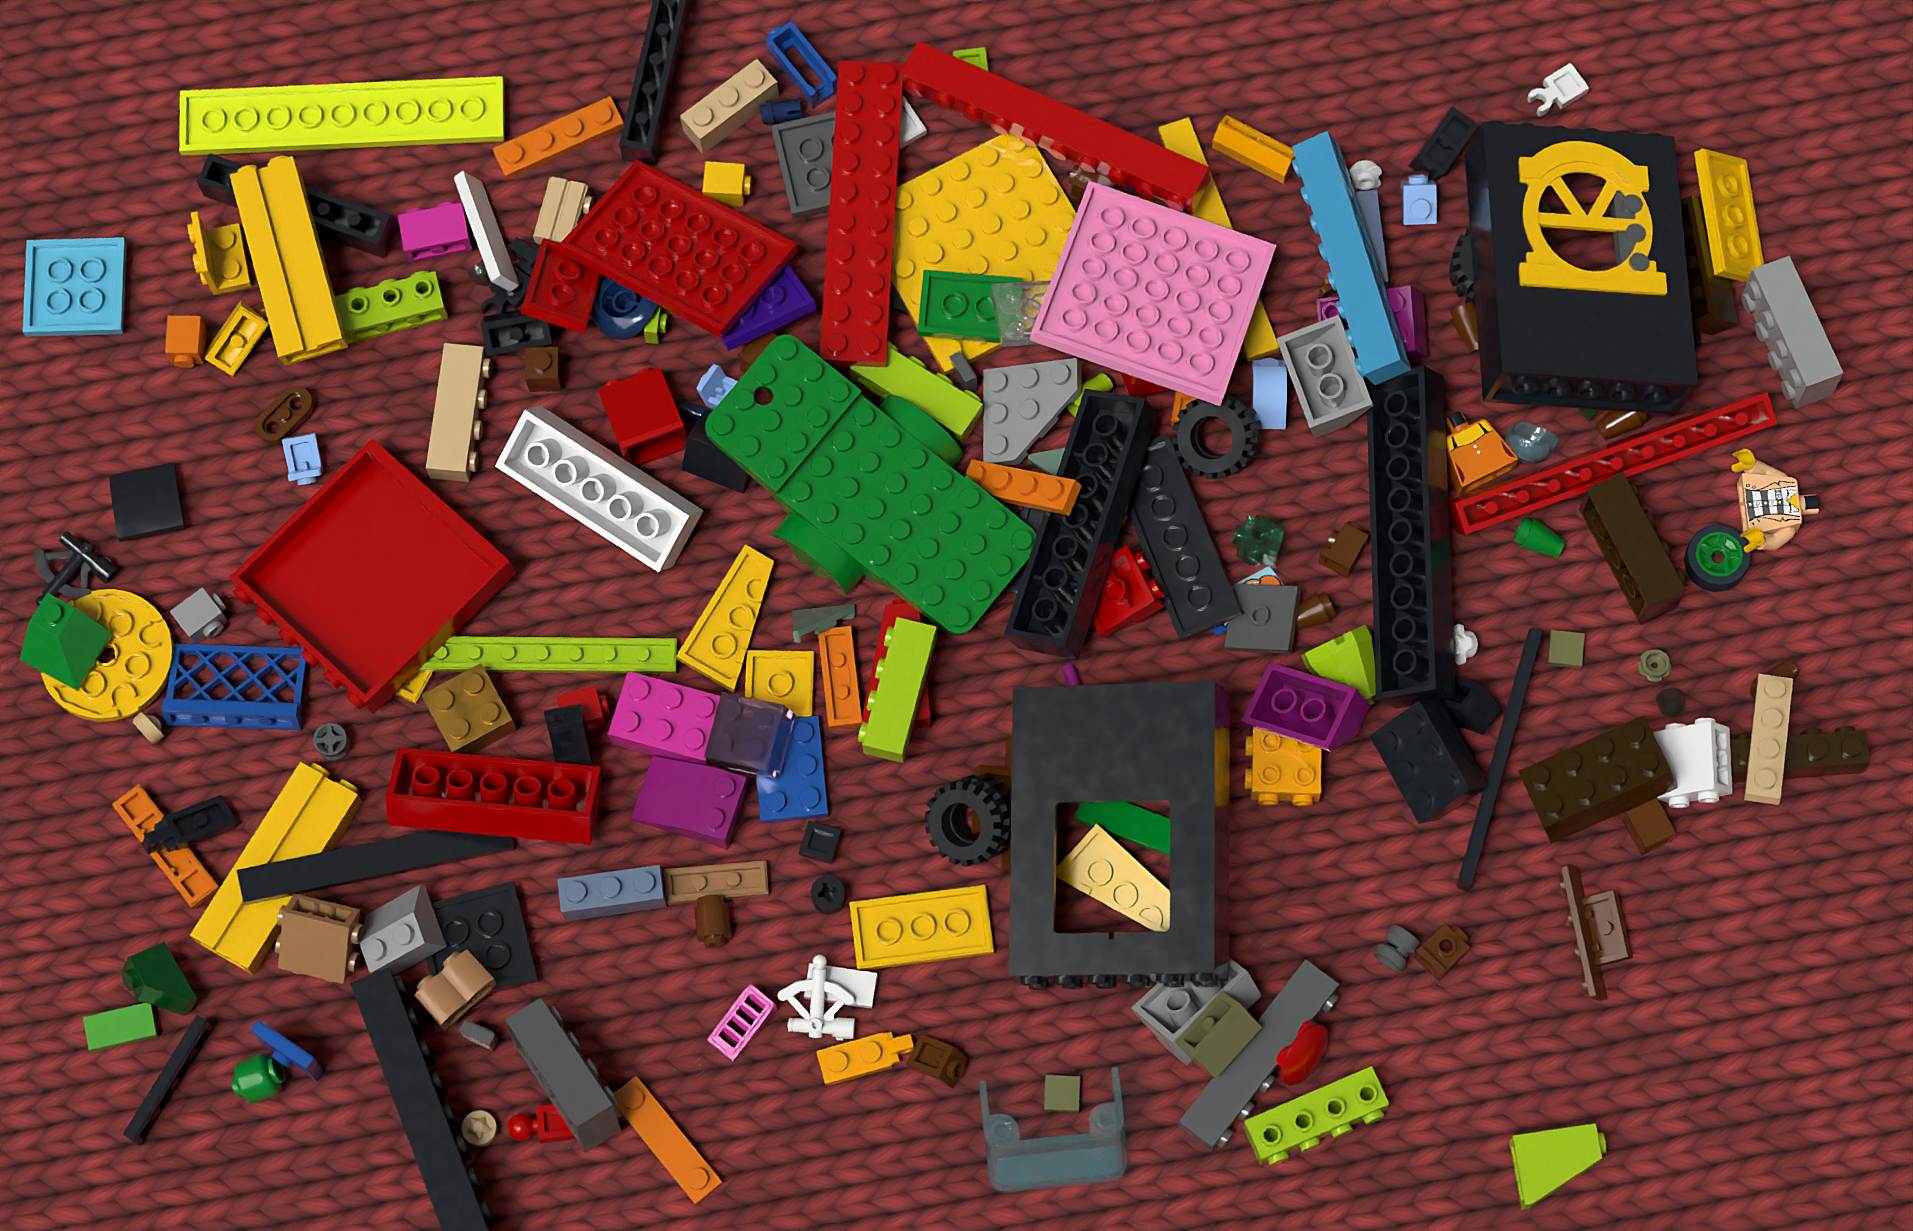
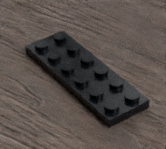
M1166 433L1149 441L1127 511L1143 551L1151 564L1153 576L1159 581L1165 591V596L1162 598L1177 636L1182 642L1238 618L1243 613L1180 458H1177L1175 454L1176 449L1174 444L1172 445L1171 436Z

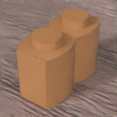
M467 949L462 953L457 951L451 954L444 961L443 966L445 968L435 976L432 974L426 976L417 985L418 991L415 994L417 1001L444 1030L457 1022L472 1006L482 1000L497 985L494 978Z

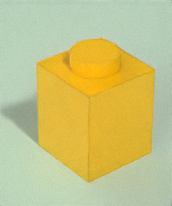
M706 161L703 194L726 206L744 207L745 195H751L752 176L746 175L745 164Z

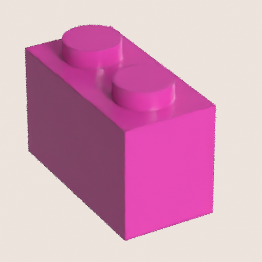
M444 202L436 208L426 210L413 208L406 211L405 214L398 215L403 248L409 263L473 250L467 216L462 202Z

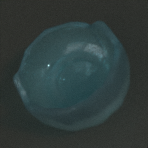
M1524 421L1518 422L1513 430L1514 425L1511 424L1509 426L1504 441L1516 454L1519 461L1539 464L1551 457L1559 440L1554 433Z

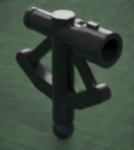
M67 531L61 536L59 542L70 551L45 553L42 549H36L34 552L39 573L48 583V586L42 591L43 594L37 597L36 605L39 607L47 593L56 597L61 592L70 598H81L92 594V590L88 589L89 572L91 571L103 583L107 584L117 574L118 568L111 563L112 561L108 557H98L94 553L95 549L86 541L81 543ZM70 558L55 576L50 570L47 560ZM81 567V588L68 586L69 580Z

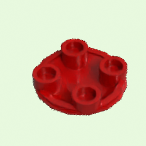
M1310 1020L1305 1021L1300 1026L1297 1037L1291 1046H1286L1279 1052L1276 1064L1282 1067V1079L1288 1086L1298 1085L1305 1081L1321 1062L1329 1039L1328 1031L1323 1025H1316Z

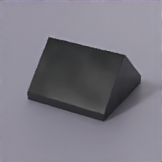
M705 408L687 437L682 471L744 494L750 475L707 437L705 424L712 410Z

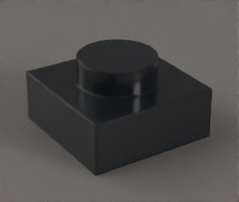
M808 821L799 856L832 865L841 838V829Z

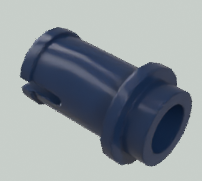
M799 99L778 103L766 101V104L760 105L762 123L769 124L770 127L775 122L802 119Z

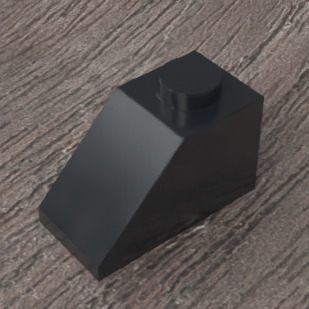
M1455 676L1456 698L1442 700L1441 702L1455 724L1461 728L1483 735L1502 708L1481 684Z

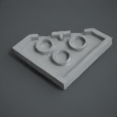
M1078 358L983 370V462L1003 466L1021 463L1028 455L1026 451L1039 437L1042 439L1059 420L1057 416L1070 402L1074 403L1082 394L1081 361Z

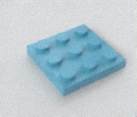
M125 238L27 240L23 313L24 335L32 337L124 334L127 241Z

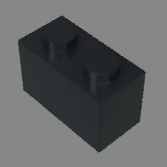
M521 309L483 316L480 323L487 356L549 345L553 343L554 339L551 323L521 314Z

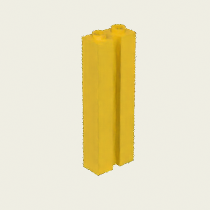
M277 156L267 163L268 167L257 169L255 165L241 167L237 173L230 174V179L277 355L284 366L347 348L348 344L300 167L293 156Z
M302 762L299 763L190 934L196 943L253 976L281 933V926L277 925L278 914L281 906H287L292 896L243 905L237 870L332 851L363 803L359 795L356 794L358 789L354 785L343 779L339 783L331 781L327 778L330 773L315 763H312L310 767Z

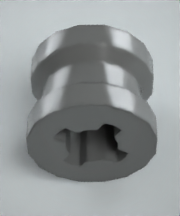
M336 723L323 724L314 733V746L324 760L338 762L347 757L350 752L351 742L341 726Z

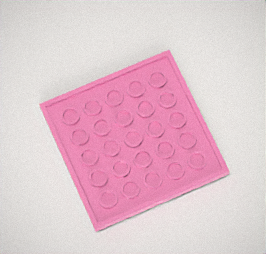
M1089 181L1029 340L1221 406L1276 245Z

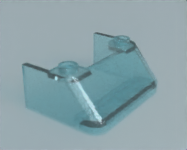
M1118 1067L1111 1068L1113 1102L1100 1104L1091 1111L1089 1116L1090 1133L1020 1140L1018 1124L1011 1116L1006 1114L989 1115L986 1080L979 1081L988 1178L992 1187L1006 1193L1105 1183L1120 1179L1127 1169V1153Z

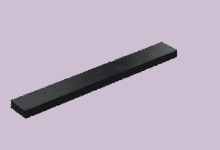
M1531 627L1525 639L1486 778L1489 786L1482 792L1456 884L1457 889L1469 892L1543 630Z
M429 830L237 870V877L243 905H249L293 896V894H303L514 850V843L512 837Z

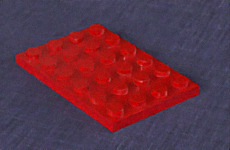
M636 160L559 244L560 252L720 338L724 337L798 252L797 243L639 160Z

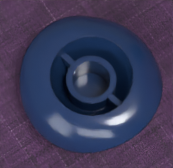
M606 277L598 284L591 309V317L597 328L604 335L616 340H625L634 337L644 328L655 313L658 304Z

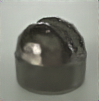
M482 260L469 271L468 275L476 284L489 286L487 281L489 275Z
M1670 688L1661 691L1656 696L1658 709L1664 716L1673 718L1683 712L1685 701L1681 690Z

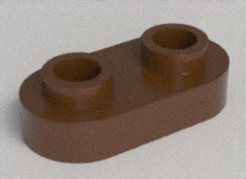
M291 386L285 389L256 420V431L261 440L270 445H277L282 443L283 438H288L313 411L314 402L310 393L300 386ZM302 402L303 405L300 409H292L294 403ZM273 425L280 426L276 433L269 432Z

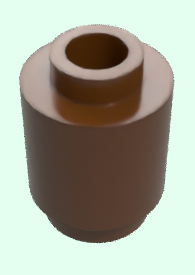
M707 895L698 898L697 906L694 908L697 941L703 942L705 947L708 948L724 946L725 940L731 938L729 907L724 902V896Z

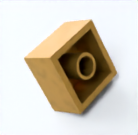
M481 663L421 695L452 753L474 754L517 731L511 716Z

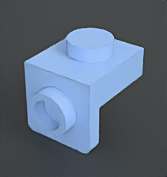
M1427 175L1408 176V181H1401L1403 224H1437L1436 183L1434 180H1428Z
M713 364L709 371L702 376L697 386V391L706 407L715 409L738 381L725 376L721 367Z
M316 432L283 438L282 443L289 471L287 474L288 480H297L298 485L318 481L317 476L322 475L324 469Z

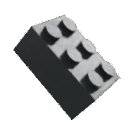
M1440 698L1418 701L1370 735L1373 744L1419 824L1440 820L1489 786Z

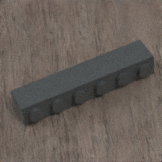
M1305 959L1257 1021L1262 1028L1231 1061L1228 1067L1216 1079L1212 1078L1180 1119L1178 1128L1210 1152L1216 1146L1222 1149L1234 1134L1230 1129L1238 1118L1244 1121L1254 1109L1255 1104L1251 1101L1260 1091L1265 1094L1275 1082L1276 1077L1272 1074L1279 1066L1276 1064L1279 1052L1284 1047L1291 1046L1297 1037L1300 1026L1305 1021L1310 1020L1318 1025L1314 1020L1323 1010L1325 1013H1328L1338 1001L1339 996L1335 993L1338 990L1339 984Z

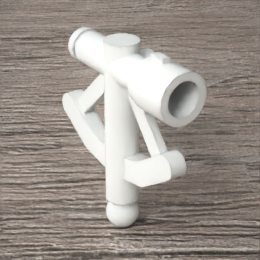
M816 955L813 958L812 979L798 980L778 993V998L781 1001L787 999L803 1017L789 1018L788 1031L809 1033V1037L821 1038L823 1034H833L836 1040H843V1038L854 1039L855 1018H834V1014L844 1003L851 1005L854 1002V996L839 984L826 980V958L823 955ZM811 990L810 1013L793 995L800 991ZM825 992L832 993L839 999L824 1014Z

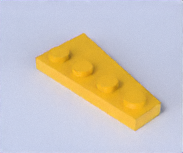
M745 544L676 655L678 661L733 693L773 569L774 561Z
M1096 824L1056 867L1057 878L1155 932L1167 931L1169 929L1170 890L1100 825Z

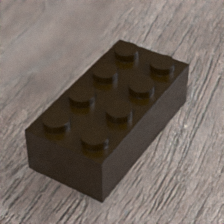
M1622 472L1587 488L1579 511L1639 624L1642 625L1677 609L1686 590V580L1682 571L1679 568L1673 567L1669 559L1671 553L1663 538L1658 539L1653 529L1655 522L1651 513L1647 509H1642L1638 501L1639 492L1632 480L1627 481Z
M1645 715L1518 771L1551 844L1677 789L1672 772Z

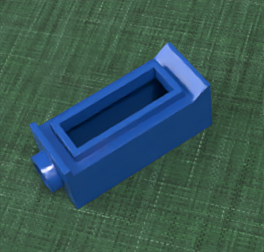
M792 21L785 26H777L769 33L768 38L765 39L767 53L774 58L813 109L837 93L838 78ZM791 48H795L822 83L814 89L806 83L785 57L784 53Z

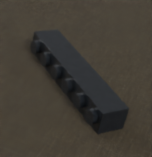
M653 0L619 142L622 159L625 161L635 162L639 160L644 164L655 165L693 0Z
M209 153L197 179V184L203 196L238 208L230 174L237 173L238 169L245 165ZM305 186L318 236L384 258L396 231L390 215Z

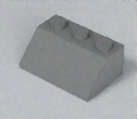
M1339 315L1276 338L1314 438L1346 427L1373 407L1363 377L1360 376L1356 368L1355 356Z
M1229 957V981H1219L1218 987H1199L1198 983L1185 981V987L1168 988L1164 987V984L1157 983L1131 1009L1166 1049L1185 1065H1188L1192 1060L1175 1041L1221 991L1240 1003L1246 1010L1262 995L1249 973Z

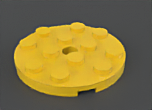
M116 589L91 591L92 594L83 596L75 601L71 600L67 604L77 608L113 634L105 648H113L115 650V659L102 664L97 660L78 692L42 672L41 675L50 695L71 714L98 722L121 720L133 716L148 707L165 688L169 680L173 661V638L161 614L154 606L140 596Z

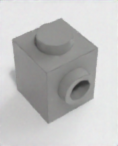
M203 587L170 611L194 644H199L206 638L211 639L223 630V625L228 622L222 613L227 609L215 592L209 596Z

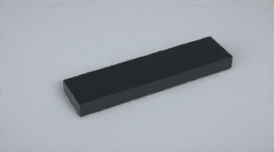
M199 1015L195 1016L124 1131L123 1135L140 1146L144 1143L213 1031V1026L206 1019Z

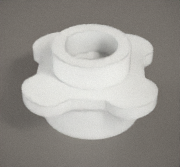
M1359 161L1349 170L1354 190L1376 189L1381 185V180L1378 178L1382 174V169L1372 161Z
M1456 624L1453 627L1454 657L1456 664L1463 665L1466 663V658H1471L1475 655L1478 643L1473 632L1464 631L1462 624Z

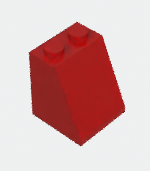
M660 367L641 369L633 377L625 380H610L602 388L598 389L605 413L624 460L638 467L685 450L687 437L684 425Z

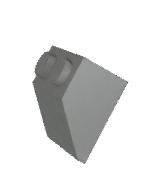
M421 884L367 914L359 942L370 974L390 968L393 974L396 975L447 947L425 886Z

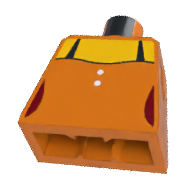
M1462 411L1456 412L1445 419V423L1451 432V435L1446 437L1447 467L1459 497L1515 470L1518 462L1516 454L1486 419H1481L1469 425Z

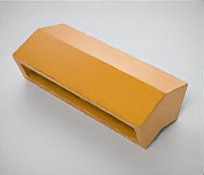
M1228 115L1219 123L1213 138L1212 148L1283 184L1293 169L1292 160L1295 159L1293 148Z

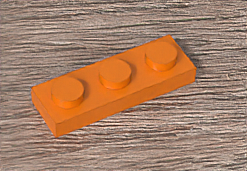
M851 626L831 628L818 634L829 730L859 727L862 725L852 629Z

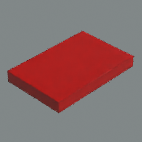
M543 238L521 314L584 334L601 274L561 253L560 243Z

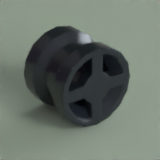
M822 876L812 884L811 899L815 909L822 914L832 915L844 907L846 895L840 880L833 876Z

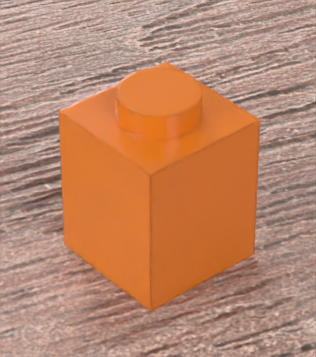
M201 316L167 317L165 354L171 364L180 368H191L194 364H204L207 327Z

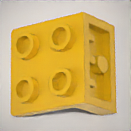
M198 211L191 212L192 223L187 224L190 241L192 244H195L197 254H193V262L197 274L200 273L202 284L208 285L213 295L251 288V278L240 224L237 223L207 230Z

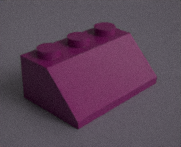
M1269 662L1241 722L1244 725L1332 751L1357 735L1370 705L1357 688Z

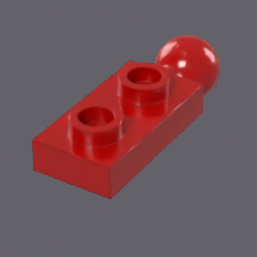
M553 1104L536 1106L537 1118L535 1119L524 1113L516 1114L510 1118L507 1125L509 1135L516 1141L528 1140L535 1132H538L541 1144L576 1139Z

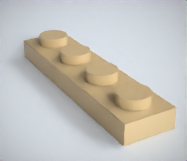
M1764 674L1758 675L1744 800L1779 805L1793 686L1792 678Z

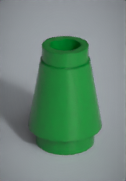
M1526 517L1520 522L1513 537V541L1519 544V548L1552 556L1556 559L1559 557L1566 542L1535 518L1530 520Z

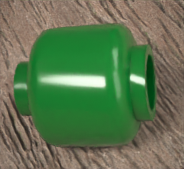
M260 1053L236 1065L231 1084L238 1097H244L246 1101L255 1104L279 1094L283 1087V1082L286 1080V1074L282 1064L270 1055Z

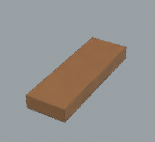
M766 860L664 869L667 905L697 903L698 898L707 895H722L724 900L769 896Z

